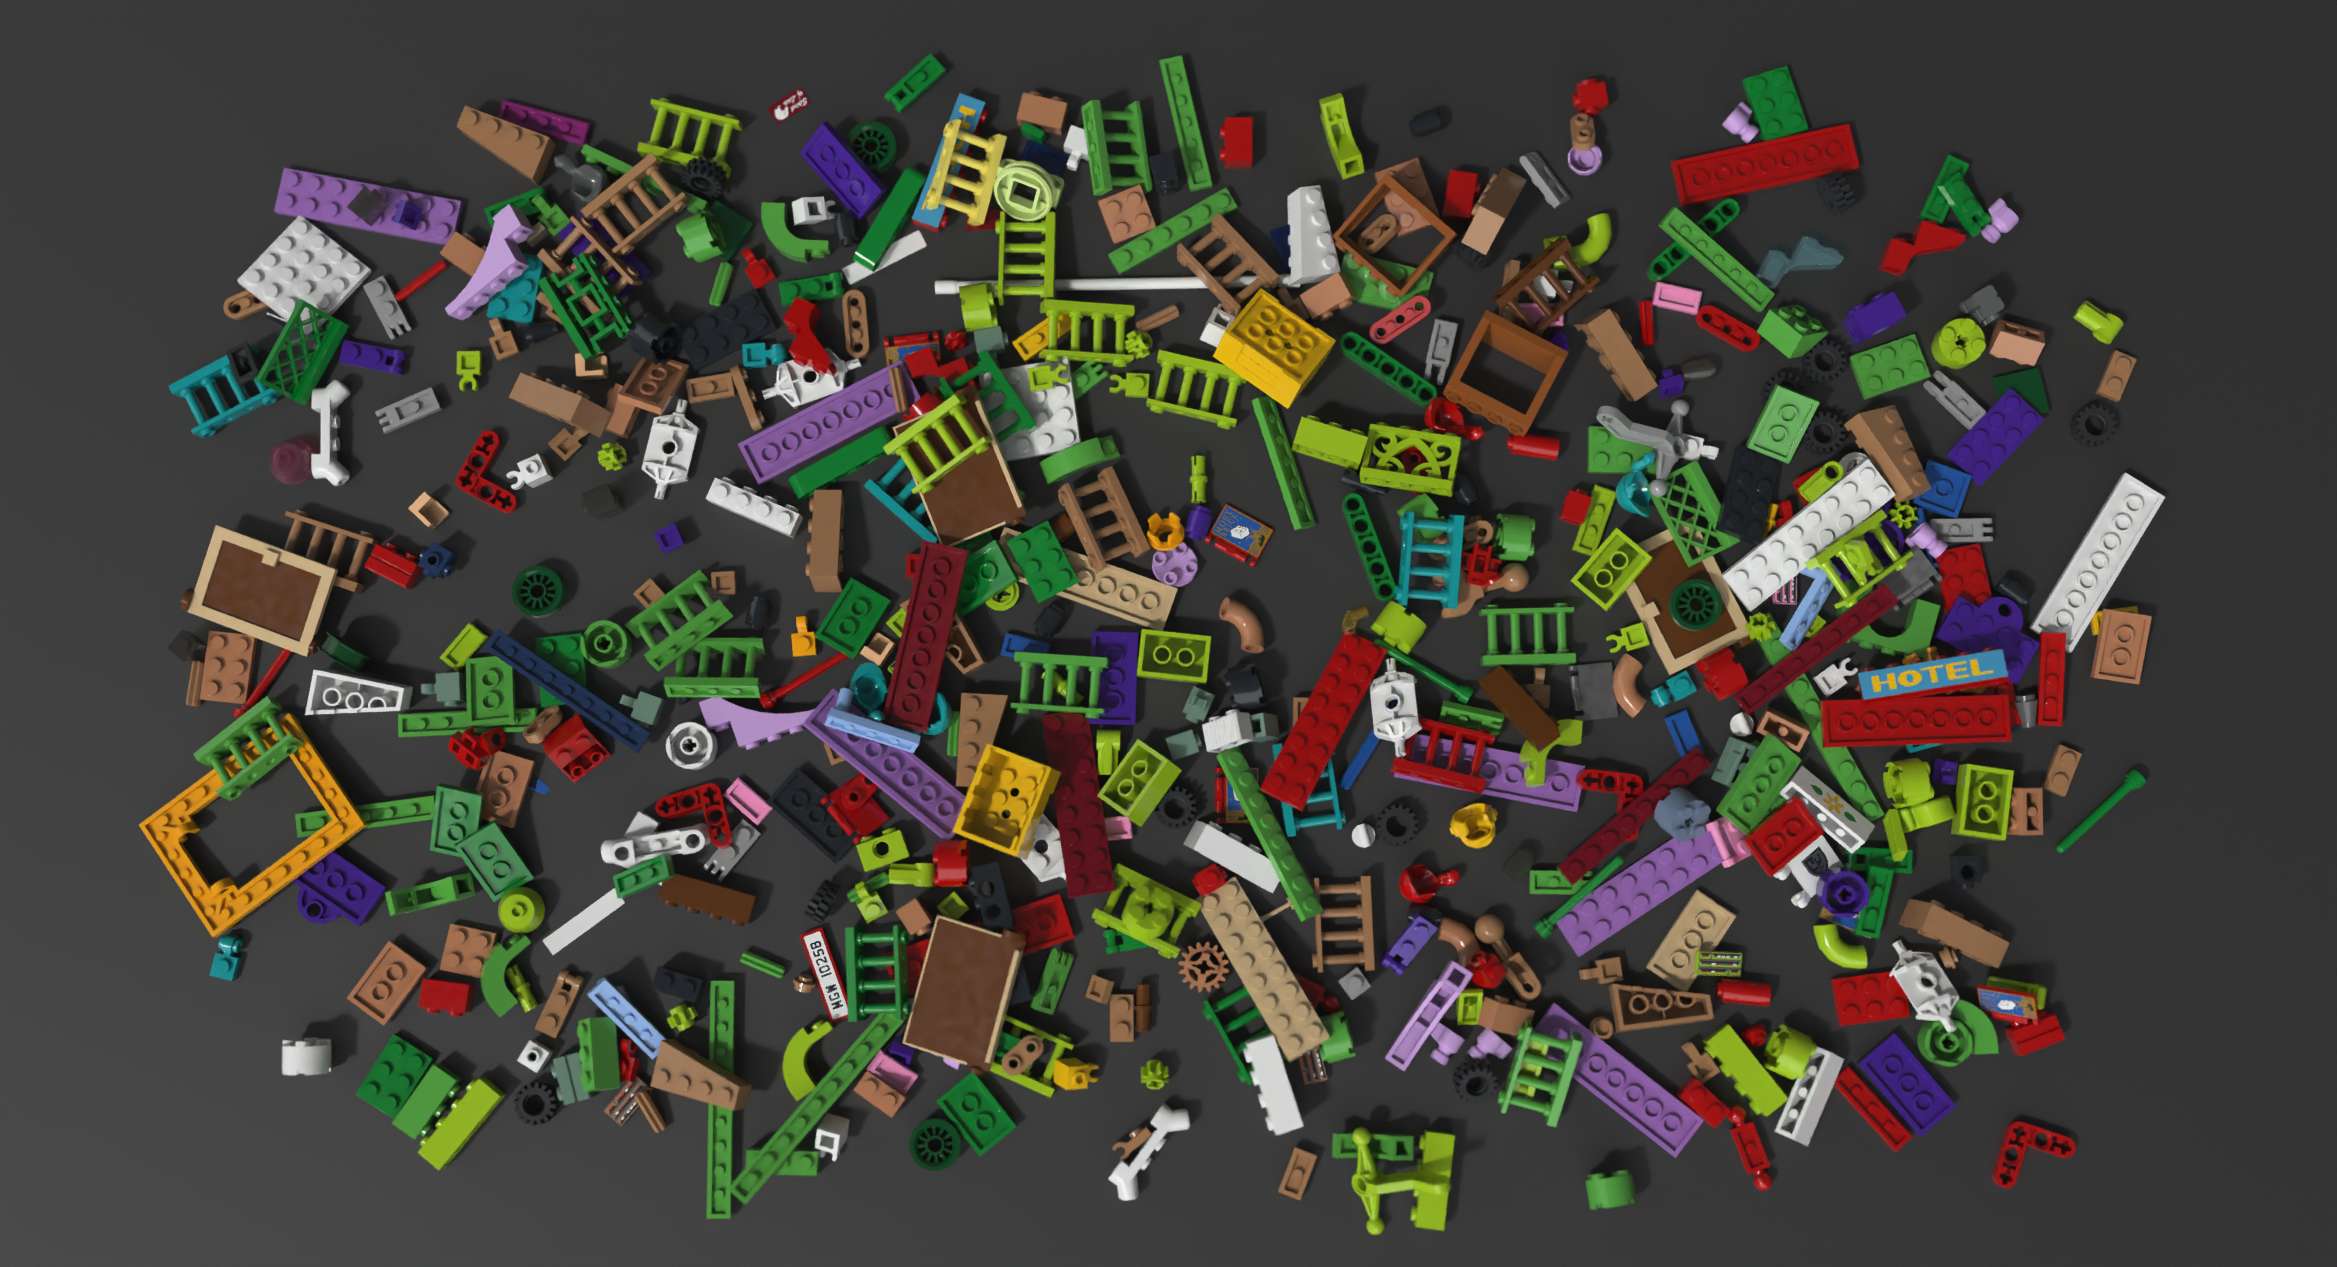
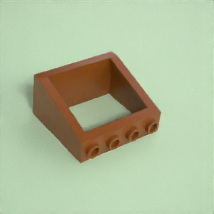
M1386 173L1332 237L1336 240L1334 244L1341 251L1345 252L1348 250L1353 255L1351 259L1360 267L1365 265L1370 270L1368 274L1378 283L1382 280L1388 285L1386 290L1396 298L1398 295L1404 297L1459 234L1395 177ZM1391 189L1445 236L1403 284L1348 237Z
M1486 310L1442 395L1453 403H1459L1467 407L1470 412L1486 417L1491 423L1500 424L1511 433L1524 437L1569 352ZM1480 341L1546 374L1526 415L1460 382Z

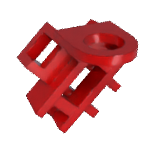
M1475 543L1472 553L1462 551L1460 570L1467 572L1466 583L1479 585L1483 589L1504 576L1503 573H1497L1498 564H1501L1502 560L1490 558L1493 546L1482 547L1479 546V543Z
M474 726L466 729L463 734L457 731L451 736L448 749L468 769L473 768L475 771L481 769L486 765L481 760L502 750L506 744V735L500 728L490 729L480 736L474 733ZM494 733L499 734L501 739L498 746L492 742Z

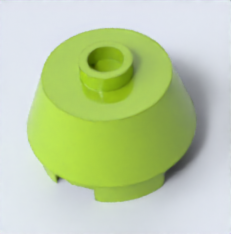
M513 888L505 893L499 902V919L503 926L511 932L518 934L529 933L535 930L544 918V902L541 896L530 888Z

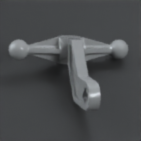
M1683 399L1673 402L1671 405L1673 417L1666 430L1633 423L1618 409L1611 406H1601L1598 409L1596 419L1615 437L1653 447L1656 457V480L1651 482L1649 490L1655 497L1665 495L1668 491V485L1665 480L1674 463L1679 458H1682L1686 451L1683 439V416L1689 412L1688 402Z

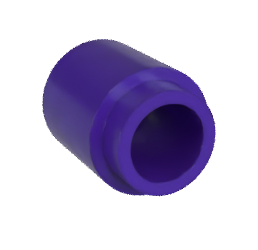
M1195 505L1194 509L1190 511L1184 529L1189 539L1200 541L1201 538H1206L1212 521V511L1210 509Z

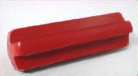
M1641 301L1639 303L1641 344L1643 346H1650L1655 342L1653 307L1651 301Z

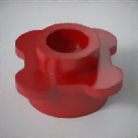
M955 330L945 337V345L948 346L949 352L961 350L968 343L969 340L965 338L964 332Z

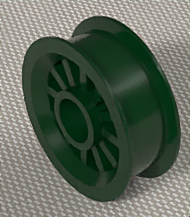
M862 122L855 126L847 137L846 143L859 158L862 157L861 160L874 175L887 171L896 161L898 146L892 131L880 122ZM870 144L878 145L877 149L873 152L866 150Z
M532 566L524 569L517 575L512 586V598L515 605L523 613L536 618H547L556 614L563 607L567 597V589L562 577L544 566ZM543 586L544 594L536 598L535 590Z
M1692 579L1681 583L1673 590L1669 598L1668 609L1671 618L1679 627L1689 631H1700L1710 627L1718 620L1722 611V598L1719 591L1711 583L1701 579ZM1696 588L1700 589L1698 595H1696ZM1703 592L1707 593L1706 596L1701 597ZM1684 593L1687 599L1681 597V595ZM1710 597L1711 602H1705ZM1692 599H1697L1700 602L1701 608L1699 611H1693L1690 608V601ZM1679 601L1685 603L1684 605H1678ZM1712 605V609H1708L1706 606ZM1685 608V611L1680 613L1679 609ZM1689 613L1687 619H1685L1683 616ZM1693 615H1694L1695 622H1692V621H1691ZM1699 615L1703 619L1701 622L1699 621Z
M327 631L328 638L322 647L317 646V648L346 668L358 674H363L361 671L362 667L368 659L372 660V657L347 640Z
M933 1117L921 1122L913 1130L909 1140V1151L912 1159L918 1166L928 1171H941L950 1167L957 1160L962 1149L960 1131L951 1121L941 1117ZM932 1127L933 1135L930 1133L928 1128ZM936 1127H940V1128H941L939 1134H937V1128H936ZM946 1130L948 1134L943 1137L942 1134ZM923 1131L926 1133V1135L928 1136V1138L925 1137V1136H923V1135H921V1134L923 1133ZM951 1136L952 1141H945V1139ZM932 1138H938L941 1141L942 1147L940 1150H933L930 1147V1140ZM919 1139L925 1141L926 1143L919 1144ZM946 1145H953V1148L950 1149ZM926 1147L924 1151L920 1152L919 1148ZM943 1150L950 1153V1155L947 1157ZM929 1152V1155L926 1159L923 1155ZM939 1154L943 1158L942 1161H939ZM932 1155L935 1156V1161L930 1160Z

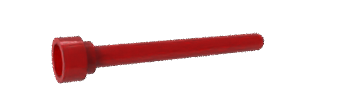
M287 649L281 651L246 703L235 708L232 713L234 717L240 718L257 704L292 654V651Z
M839 652L773 692L764 691L761 693V698L758 699L764 709L769 711L775 707L774 704L778 703V699L849 657Z

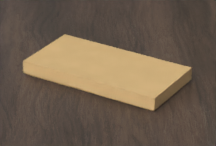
M1695 890L1645 967L1681 992H1687L1698 976L1694 974L1696 950L1714 951L1736 918V915L1699 890Z

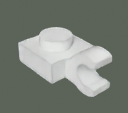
M1683 433L1686 445L1683 459L1697 460L1698 462L1699 457L1702 456L1715 460L1719 448L1703 446V438Z

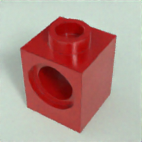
M1580 489L1570 490L1565 497L1558 519L1580 527L1585 520L1592 497L1587 496L1588 493Z

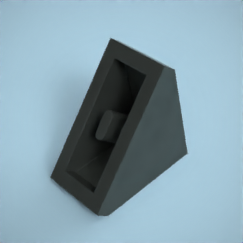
M247 341L226 352L235 379L239 385L245 384L258 376L263 366Z

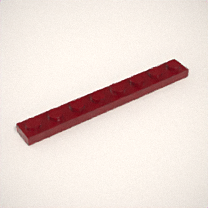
M1883 583L1733 696V698L1747 715L1751 714L1899 601L1886 584Z
M1693 747L1558 864L1556 868L1570 885H1574L1651 818L1655 813L1658 801L1660 799L1664 801L1671 794L1669 792L1671 789L1677 787L1685 788L1711 765L1697 747Z

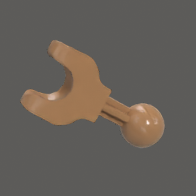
M1509 563L1500 572L1504 576L1483 589L1479 585L1466 583L1467 574L1460 570L1457 609L1443 608L1441 612L1442 618L1449 619L1466 615L1476 600L1484 598V592L1503 587L1510 592L1523 590L1529 582L1528 570L1520 563ZM1432 577V582L1436 586L1444 585L1442 577Z
M1493 914L1481 916L1475 924L1477 938L1481 942L1493 946L1503 962L1501 964L1507 971L1505 976L1517 996L1523 1001L1534 1000L1540 993V982L1518 952L1514 955L1503 938L1505 927L1502 920ZM1523 984H1530L1533 991L1531 993L1526 992L1523 989Z

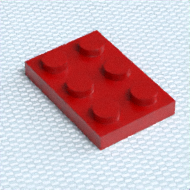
M1793 796L1741 840L1765 873L1772 877L1819 838L1824 831L1797 796Z
M1891 971L1831 979L1838 1026L1910 1017L1907 995L1895 976H1889Z

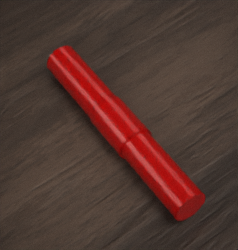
M440 260L394 296L399 302L403 301L448 266L443 260Z

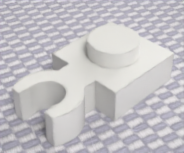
M1850 658L1843 659L1839 663L1838 668L1832 664L1813 677L1826 697L1847 683L1844 676L1854 675L1858 671L1857 668L1851 671L1846 670L1845 665L1850 661Z

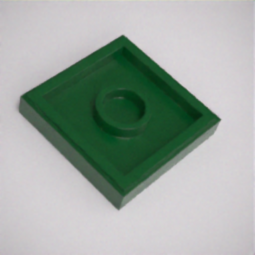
M714 200L708 209L714 216L710 219L714 224L718 222L726 242V247L722 248L726 252L718 256L730 263L754 227V224L719 201Z
M2039 368L1992 379L1997 400L2011 388L2039 415L2050 412Z

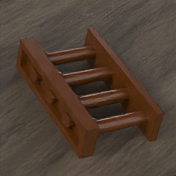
M1561 236L1491 297L1497 306L1501 308L1508 306L1526 327L1527 331L1539 337L1544 334V329L1584 294L1591 293L1600 281L1598 277L1592 274L1588 277L1584 275L1568 255V249L1572 245ZM1556 260H1561L1580 283L1570 293L1550 270V265ZM1539 275H1543L1562 298L1553 308L1550 307L1533 286V280ZM1526 291L1545 314L1536 323L1529 318L1515 301V296L1519 292Z

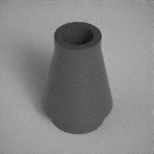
M2035 693L2016 695V702L2014 703L2022 721V728L2035 727L2038 704Z

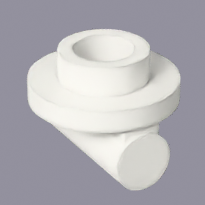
M1741 712L1732 717L1730 729L1735 735L1745 737L1752 734L1754 723L1749 715Z
M1365 823L1357 825L1352 831V840L1359 847L1372 846L1375 840V832L1371 826Z

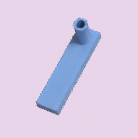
M1830 563L1840 577L1842 573L1834 564ZM1806 567L1799 572L1815 580L1779 639L1791 651L1798 648L1834 587L1824 570H1820L1819 567L1812 570Z
M847 688L840 689L835 709H830L825 720V726L914 753L919 745L921 736L848 713L854 692Z
M606 977L600 978L597 984L587 993L588 997L653 1060L658 1055L661 1040H666L667 1038Z

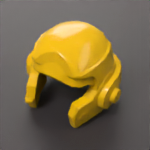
M1485 803L1470 804L1454 813L1450 821L1451 827L1449 830L1451 834L1459 837L1466 846L1483 848L1489 845L1495 837V821L1497 820L1496 816L1498 813L1495 808L1493 809L1491 805H1486Z

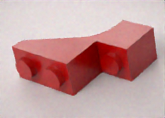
M1923 220L1916 226L1910 244H1908L1906 239L1898 237L1892 238L1886 243L1878 269L1900 276L1906 271L1912 257L1956 249L1965 241L1966 235L1960 234L1958 229H1946L1938 226L1939 224L1935 221Z
M795 297L783 318L788 327L787 330L797 336L789 349L794 358L793 361L802 367L810 366L821 375L829 374L834 377L837 368L817 340L815 334L821 313L815 304Z
M930 346L904 356L914 380L925 376L944 377L949 384L974 368L971 361L966 362L964 357L939 367L938 364L942 363L937 350L932 351ZM974 379L958 388L957 391L975 385L978 392L982 387L980 382L975 383Z

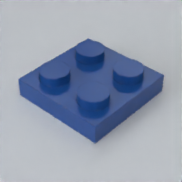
M1927 460L1923 470L1931 489L1916 499H1912L1911 504L1951 519H1957L1972 475Z

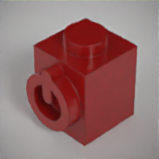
M1588 79L1577 83L1575 94H1572L1573 107H1577L1578 114L1595 115L1599 111L1605 110L1609 104L1605 82H1599L1598 79Z
M1214 863L1197 873L1191 881L1202 897L1227 884L1224 879L1228 876L1221 865L1217 867Z
M1484 951L1473 954L1468 960V965L1465 967L1466 970L1473 974L1470 979L1478 987L1494 988L1501 983L1502 978L1507 973L1496 955L1486 954Z

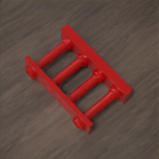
M1418 714L1422 729L1431 731L1425 761L1422 764L1412 762L1411 755L1416 737L1415 733L1405 740L1406 755L1394 758L1390 772L1481 794L1486 784V779H1482L1479 775L1485 744L1491 746L1495 740V735H1491L1489 731L1484 729H1477L1475 731L1422 718V715ZM1440 734L1453 736L1448 765L1444 769L1436 768L1434 764ZM1463 739L1476 742L1471 770L1467 775L1458 773L1456 769Z

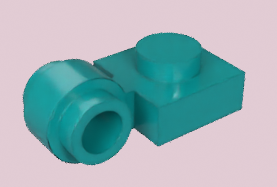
M766 343L742 344L743 367L745 369L768 367L767 359L771 360L773 365L785 363V360L788 359L787 349H785L783 344H773L769 350H767Z
M1684 671L1664 681L1667 686L1666 689L1662 685L1650 692L1652 694V701L1660 708L1672 702L1669 698L1671 695L1676 702L1696 692L1697 689L1688 672Z
M232 934L221 936L218 947L224 953H215L210 976L235 981L241 957L234 956V953H239L243 944V940L239 939V936Z

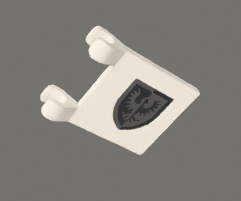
M1821 835L1773 876L1784 880L1789 876L1790 872L1793 873L1804 890L1795 894L1791 901L1795 906L1804 908L1809 903L1811 897L1816 894V885L1822 872L1833 867L1844 866L1826 839Z

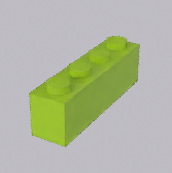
M1723 1023L1702 1040L1706 1045L1704 1050L1712 1059L1717 1058L1721 1063L1719 1069L1727 1078L1729 1076L1733 1078L1736 1082L1734 1084L1735 1089L1741 1096L1746 1095L1751 1101L1749 1106L1757 1115L1761 1113V1115L1767 1117L1788 1100L1787 1096L1729 1024Z
M486 1077L479 1078L478 1080L476 1078L473 1079L466 1088L468 1091L463 1098L459 1097L451 1105L453 1109L448 1116L444 1115L436 1123V1131L432 1135L428 1134L420 1143L422 1148L417 1153L436 1169L442 1170L448 1166L506 1096L503 1091Z
M1424 1130V1135H1420L1419 1149H1422L1421 1159L1417 1158L1416 1170L1422 1169L1450 1178L1455 1135L1448 1132ZM1413 1189V1196L1417 1197L1416 1206L1411 1207L1410 1220L1414 1221L1415 1227L1444 1231L1448 1192L1431 1194Z

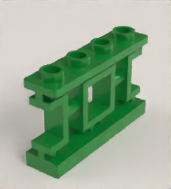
M582 252L578 258L572 259L578 268L577 271L565 279H562L559 273L553 272L550 274L551 276L543 277L537 282L584 360L594 361L600 357V353L606 351L600 342L615 331L619 338L625 339L628 337L630 329L635 325V321L629 313L624 311L622 307L623 301L619 295L614 294L610 288L612 285L611 281L605 274L601 273L598 268L600 264L593 254L590 255L589 253ZM589 272L595 283H590L583 287L579 279ZM572 285L576 293L565 299L560 289H565ZM592 292L602 309L586 319L577 302ZM613 311L619 322H614L607 327L602 318ZM595 323L599 333L589 338L583 328H588Z

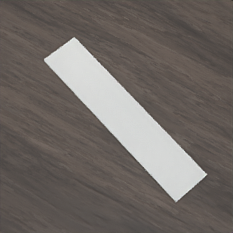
M918 230L892 243L874 272L926 247L927 245L920 231ZM857 262L842 269L850 285L874 273Z
M614 888L542 941L551 954L554 955L625 902L623 899L617 898L616 889Z

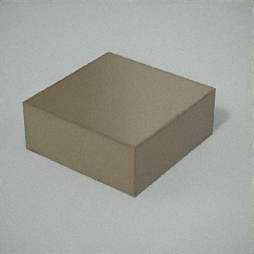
M540 221L532 227L534 232L526 239L532 248L550 234Z

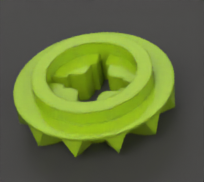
M1017 583L1004 590L1010 596H1002V599L998 602V595L985 603L996 611H1006L1013 607L1019 598Z

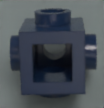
M432 541L430 546L425 548L420 554L418 565L424 568L422 573L430 578L435 579L437 576L444 579L445 576H449L455 566L453 563L458 555Z

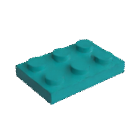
M522 253L529 267L520 276L510 281L503 290L490 298L487 311L488 318H498L499 320L525 324L534 322L538 300L535 298L540 292V286L537 281L542 279L545 265L537 255Z

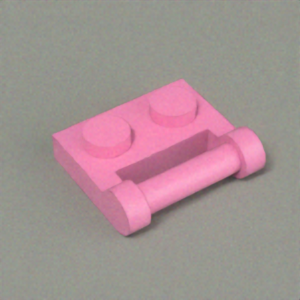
M1722 816L1705 825L1707 831L1711 832L1723 859L1721 862L1724 868L1732 866L1752 855L1741 840L1746 835L1725 817Z

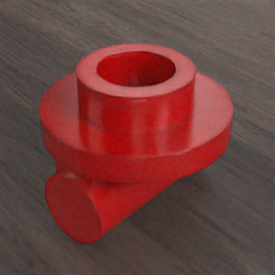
M1762 1023L1739 1032L1742 1040L1749 1047H1758L1767 1038V1033Z

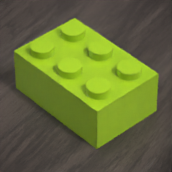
M1307 415L1306 418L1301 417L1292 451L1357 471L1368 437L1364 436L1362 431L1351 429V431L1343 430L1342 426L1337 423L1329 422L1327 425L1321 423L1319 418Z
M1616 528L1572 578L1571 582L1608 612L1652 562L1653 558Z
M1142 629L1137 677L1206 685L1211 636Z
M1137 739L1097 796L1135 824L1142 827L1182 770Z
M1972 764L1959 765L1954 803L1956 815L1952 819L1951 834L1994 841L2006 840L2014 771Z

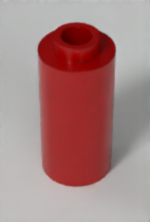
M1526 433L1524 437L1512 434L1508 435L1506 449H1510V454L1556 461L1560 438Z
M1722 978L1720 982L1716 983L1715 995L1719 997L1720 1002L1768 1006L1771 998L1770 983Z

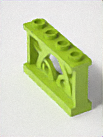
M1382 422L1370 424L1359 475L1360 481L1365 484L1452 497L1462 447L1461 437L1453 433L1436 434L1428 429L1416 431L1407 426H1399V428L1389 427L1388 424ZM1380 437L1390 439L1389 444L1385 445L1382 443L1383 449L1387 451L1385 454L1378 451L1375 447V442ZM1415 446L1428 462L1415 467L1411 474H1405L1403 464L1394 457L1400 452ZM1438 447L1450 448L1451 456L1445 461L1437 462V459L1445 455V452L1439 453L1437 451ZM1372 453L1380 458L1374 469L1369 468ZM1389 462L1398 466L1396 472L1389 471V468L1393 467ZM1450 465L1448 480H1444L1441 477L1440 467ZM1431 468V470H1425L1428 473L1427 477L1419 475L1421 470Z

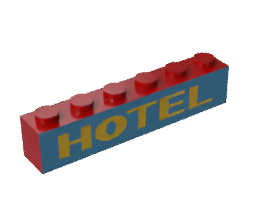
M959 93L949 121L960 119V130L980 137L981 123L985 124L989 111L984 101ZM945 136L942 138L912 217L914 225L939 234L941 228L947 226L949 207L939 204L936 209H926L928 203L926 202V195L933 185ZM956 138L953 151L972 158L973 152H971L973 144ZM951 160L947 173L964 179L965 173H963L965 165ZM945 182L942 195L956 200L957 194H955L957 186Z
M1986 648L1981 653L1962 652L1957 654V657L1938 656L1933 658V661L1914 660L1909 665L1890 664L1885 669L1876 670V668H1866L1861 673H1858L1857 680L1862 704L1865 706L2005 683L2008 679L2003 650Z

